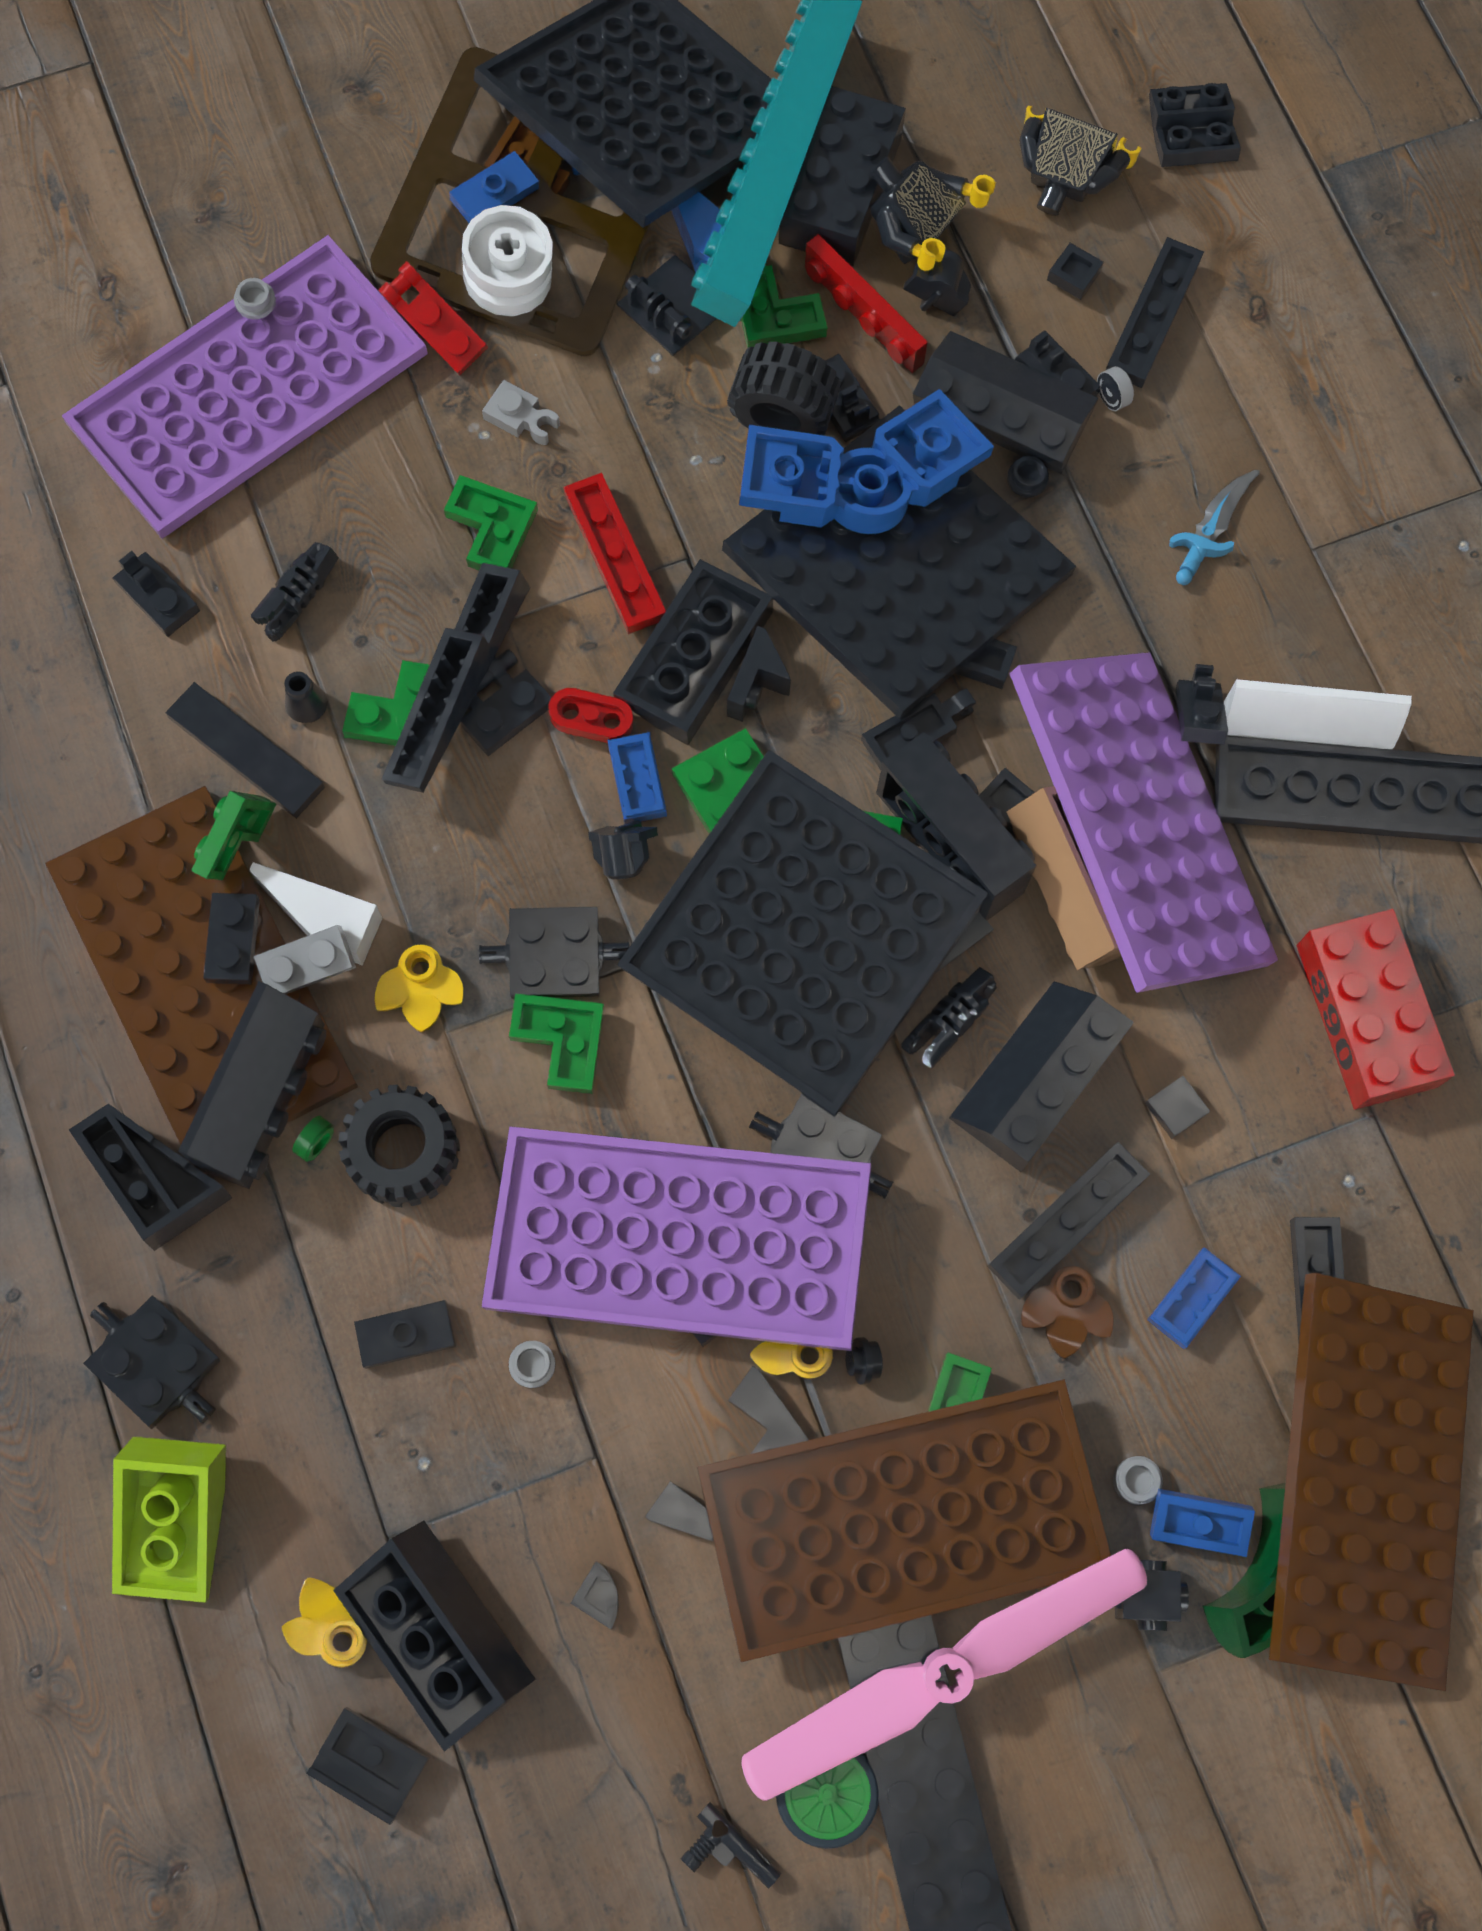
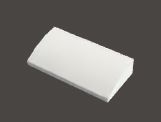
M1236 679L1224 700L1228 726L1227 736L1393 750L1406 722L1412 696Z

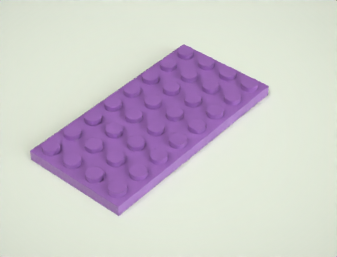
M329 235L262 279V281L271 286L276 297V305L268 316L261 319L245 318L237 311L233 299L62 415L67 426L161 539L428 354L425 343Z
M1151 653L1018 665L1010 673L1011 679L1136 993L1268 967L1278 960L1220 818L1216 814V809L1187 741H1181L1179 720Z
M509 1127L482 1308L492 1311L852 1351L871 1163Z

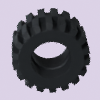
M769 341V344L761 342L755 344L754 347L750 346L746 349L745 354H743L728 395L727 403L731 407L730 412L732 415L738 418V422L748 429L749 425L825 436L841 390V381L836 376L837 372L833 367L827 365L826 361L821 357L812 354V352L804 348L802 349L788 343L782 344Z
M397 1084L388 1085V1092L381 1094L378 1088L370 1091L369 1094L372 1099L364 1103L360 1098L353 1105L357 1110L352 1116L347 1113L343 1120V1124L346 1126L345 1132H339L338 1142L342 1146V1151H339L342 1163L346 1167V1172L365 1195H370L374 1201L381 1204L385 1201L389 1202L392 1207H402V1203L409 1202L411 1206L422 1204L420 1200L422 1197L428 1195L430 1199L434 1198L439 1194L436 1189L441 1184L447 1186L452 1178L449 1173L451 1169H457L459 1162L456 1156L457 1151H460L459 1140L456 1136L457 1131L442 1104L439 1105L434 1096L428 1092H425L424 1095L421 1094L417 1087L408 1085L406 1090H401ZM400 1124H411L421 1128L426 1137L425 1147L420 1157L413 1164L401 1169H387L377 1163L375 1159L376 1144L386 1130Z

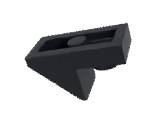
M757 626L727 699V717L743 722L748 708L756 709L763 688L786 696L790 695V676L765 628Z

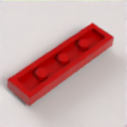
M819 234L806 243L805 269L809 277L814 282L824 285L832 293L837 305L843 310L848 309L859 320L865 333L871 337L875 336L886 347L888 354L896 363L903 364L911 373L920 368L925 362L928 341Z
M602 472L564 486L566 500L627 633L631 634L659 623L666 612L665 607Z

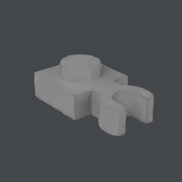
M505 380L502 381L482 410L483 419L517 438L526 429L530 432L532 439L541 445H547L549 439L548 433L539 429L540 426L548 424L556 429L560 426L559 416L554 411L549 409L538 410L540 406L537 397Z

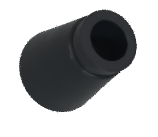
M297 671L289 674L284 682L285 709L287 714L293 720L301 723L317 721L327 708L328 701L325 692L304 672Z

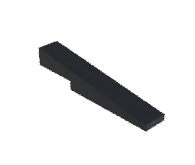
M482 563L455 629L445 628L383 774L382 780L385 784L424 793L531 588L520 570Z

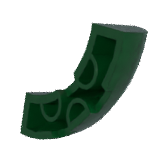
M1286 1483L1259 1488L1262 1501V1529L1253 1561L1241 1580L1229 1592L1211 1603L1202 1605L1208 1625L1217 1641L1228 1653L1238 1658H1247L1270 1647Z

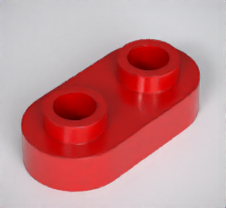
M564 688L556 692L549 702L550 720L553 726L560 732L608 743L607 740L629 736L633 730L632 710L625 701L619 698L577 688ZM568 710H576L579 713L572 719L564 717V713ZM615 719L620 724L618 727L611 729L606 727L605 723L608 720Z

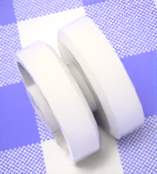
M500 205L485 209L471 219L463 233V280L468 294L481 308L495 315L516 316L530 312L544 301L551 288L553 242L547 226L535 214L517 206Z

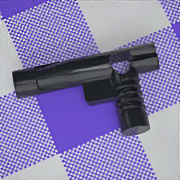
M711 1802L697 1815V1818L707 1828L703 1832L704 1835H700V1839H697V1843L694 1842L690 1850H687L680 1858L694 1873L702 1865L701 1862L708 1858V1854H712L723 1866H727L736 1856L768 1889L780 1877L781 1872ZM716 1820L722 1821L727 1826L728 1832L718 1837L712 1835Z

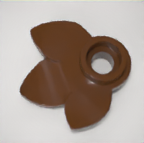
M1067 1266L1054 1274L1050 1285L1036 1288L1029 1294L1022 1308L1021 1325L1032 1329L1046 1327V1336L1050 1346L1059 1357L1066 1359L1080 1349L1088 1333L1101 1338H1109L1113 1330L1114 1316L1110 1304L1096 1294V1285L1092 1276L1083 1268ZM1074 1282L1078 1285L1080 1293L1077 1298H1070L1065 1294V1283Z

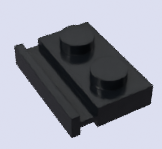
M346 1707L340 1714L306 1774L391 1825L430 1757Z

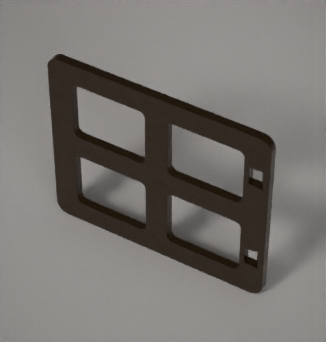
M479 47L469 48L462 53L372 252L370 258L372 272L379 279L391 283L400 274L398 269L407 261L417 272L421 270L439 277L437 287H431L448 305L577 355L589 356L595 353L600 346L650 224L642 228L625 212L620 216H612L555 194L551 188L555 183L564 159L542 139H538L527 164V167L539 180V189L512 206L521 207L535 214L542 222L603 244L608 249L581 314L578 317L572 318L540 305L530 312L516 316L495 315L481 308L471 298L462 275L415 258L407 253L436 186L444 183L456 188L488 168L452 153L469 111L481 88L474 81L475 68L498 55ZM413 286L408 289L420 294ZM538 315L556 322L555 331L551 332L533 325L535 316Z

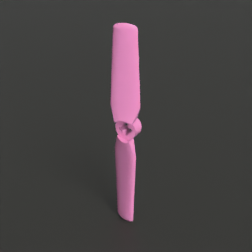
M1124 1549L980 1621L953 1649L941 1648L935 1650L927 1657L924 1664L917 1662L878 1672L744 1754L742 1757V1769L749 1787L759 1799L767 1801L913 1729L939 1702L953 1704L963 1700L969 1695L975 1679L1012 1669L1144 1589L1147 1585V1575L1141 1560L1132 1550ZM945 1664H948L951 1670L960 1668V1671L955 1674L957 1683L950 1687L944 1681L935 1682L941 1677L939 1668Z

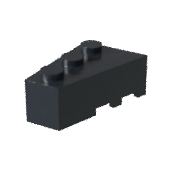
M109 1103L69 1129L142 1240L154 1251L232 1199L231 1195L221 1184L197 1169L188 1160L168 1148Z

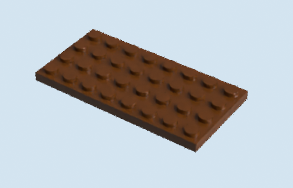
M206 786L45 863L180 1145L186 1136L258 981L263 982L255 959L252 985L207 983L203 979L212 893L257 894L260 899L255 956L286 944L239 850L223 880L205 879L191 871L196 862L194 858L196 847L202 838L209 835L215 822L213 814L216 805ZM308 986L285 995L317 1012L325 1023L324 1029L327 1033L320 1052L317 1055L311 1054L305 1067L308 1075L301 1093L298 1096L293 1095L285 1111L288 1112L287 1123L358 1088Z
M1319 1273L1305 1274L1269 1660L1446 1691L1474 1310Z
M1065 1379L697 1467L740 1662L1054 1585L1111 1556Z

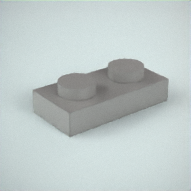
M340 925L332 926L254 956L263 983L284 994L356 968L345 934Z

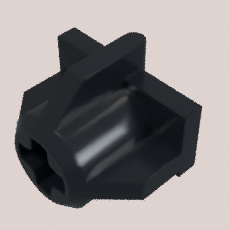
M945 250L943 260L940 262L935 261L934 267L931 270H921L916 261L913 275L905 282L903 289L922 299L920 305L922 311H927L933 305L954 317L968 304L971 283L964 271L963 259L957 253Z
M636 820L621 826H606L588 832L589 841L592 842L593 857L603 868L604 875L609 879H626L639 875L643 870V866L649 859L647 839L658 836L657 827H642L641 821Z

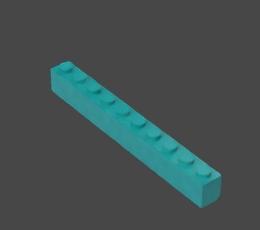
M801 0L797 7L796 13L801 15L800 21L795 19L788 31L785 42L790 44L789 50L786 48L782 50L774 67V71L779 73L778 79L774 77L771 79L762 99L768 105L766 109L760 108L752 124L751 130L756 133L755 139H748L739 158V161L745 163L743 170L738 168L729 184L727 191L733 194L731 201L727 199L724 201L715 222L721 225L719 233L713 231L703 252V254L709 256L707 264H700L691 283V286L697 289L691 305L733 327H736L753 299L862 4L860 0Z

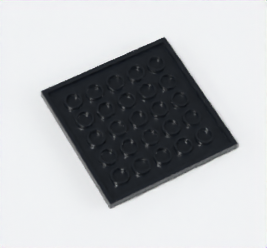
M593 0L477 66L474 74V81L642 228L744 164L739 161V158L748 139H755L756 133L751 130V127L760 108L766 109L768 105L762 99L771 81L769 76L678 0Z
M900 405L848 444L844 448L843 454L858 448H872L876 429L905 410ZM972 470L959 477L956 487L927 506L908 504L903 519L895 527L882 533H858L842 526L835 519L822 527L779 521V511L764 509L725 539L722 546V551L899 719L961 669L978 652L980 653L991 641L998 638L1072 576L1076 565Z
M768 750L617 965L836 1116L981 909L989 893L771 750Z

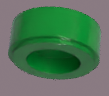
M321 1115L314 1117L298 1135L292 1152L306 1162L314 1160L331 1140L334 1133V1125Z

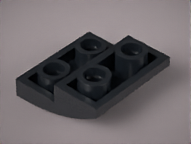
M1227 83L1150 89L1151 120L1161 167L1239 160L1241 146L1233 125L1235 106Z

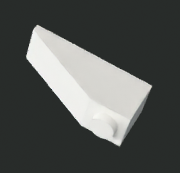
M252 863L250 871L257 883L307 936L335 925L342 926L354 962L363 966L383 919L377 905L261 864Z

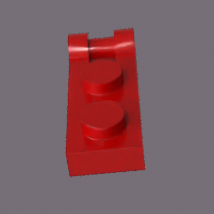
M406 261L398 269L400 274L390 284L385 282L378 291L460 376L488 346ZM413 286L420 294L408 305L401 296Z

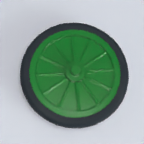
M861 1754L776 1796V1802L784 1824L799 1840L818 1848H839L858 1839L872 1823L878 1808V1785L868 1759L864 1754Z

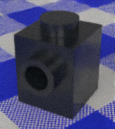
M1141 1560L1147 1575V1585L1141 1591L1115 1606V1619L1138 1620V1630L1167 1631V1621L1181 1622V1612H1187L1188 1585L1186 1582H1181V1571H1167V1561Z

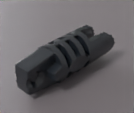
M314 542L305 553H302L290 564V569H287L282 574V577L275 583V587L269 590L252 612L251 618L258 625L267 624L264 631L272 642H276L283 637L302 613V608H306L311 599L316 596V590L319 591L323 587L327 576L339 559L334 550L328 545Z
M979 967L963 983L958 982L950 989L948 995L938 1002L931 1013L927 1014L904 1039L901 1048L909 1054L917 1053L934 1035L936 1038L925 1049L922 1062L932 1069L958 1041V1038L972 1026L975 1019L979 1018L989 1006L988 999L997 989L994 976Z

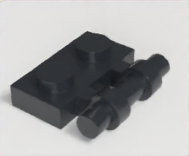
M507 649L498 657H494L468 707L470 712L460 722L461 727L487 756H490L548 711L549 702L552 698L527 669L515 678H512L507 673L510 668L518 663V659L510 649ZM494 681L500 689L485 701H482L477 694Z

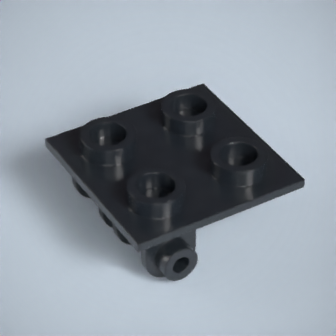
M676 255L672 256L647 278L643 276L638 277L637 275L631 276L625 284L628 294L617 303L618 307L672 356L717 319L691 305L697 290L691 286L695 272Z

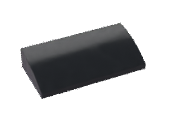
M700 559L614 690L613 696L625 701L633 712L655 727L689 745L744 659L757 626L763 628L772 615L773 598L766 592Z

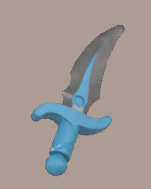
M1253 470L1240 476L1223 488L1206 508L1204 519L1196 524L1195 534L1184 532L1170 538L1169 546L1171 548L1185 546L1190 549L1180 570L1176 574L1177 583L1188 585L1204 557H1221L1233 551L1234 542L1217 543L1214 541L1219 534L1227 530L1230 518L1239 499L1250 483L1260 474V470Z

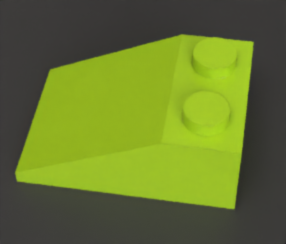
M132 1437L113 1459L112 1594L207 1602L210 1594L225 1493L226 1445Z

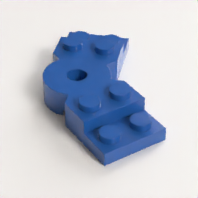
M940 389L877 428L872 448H858L843 454L844 448L834 437L749 425L739 506L779 511V521L822 527L835 519L842 526L858 533H882L892 529L903 519L908 504L925 507L956 487L959 477L989 458L994 446Z

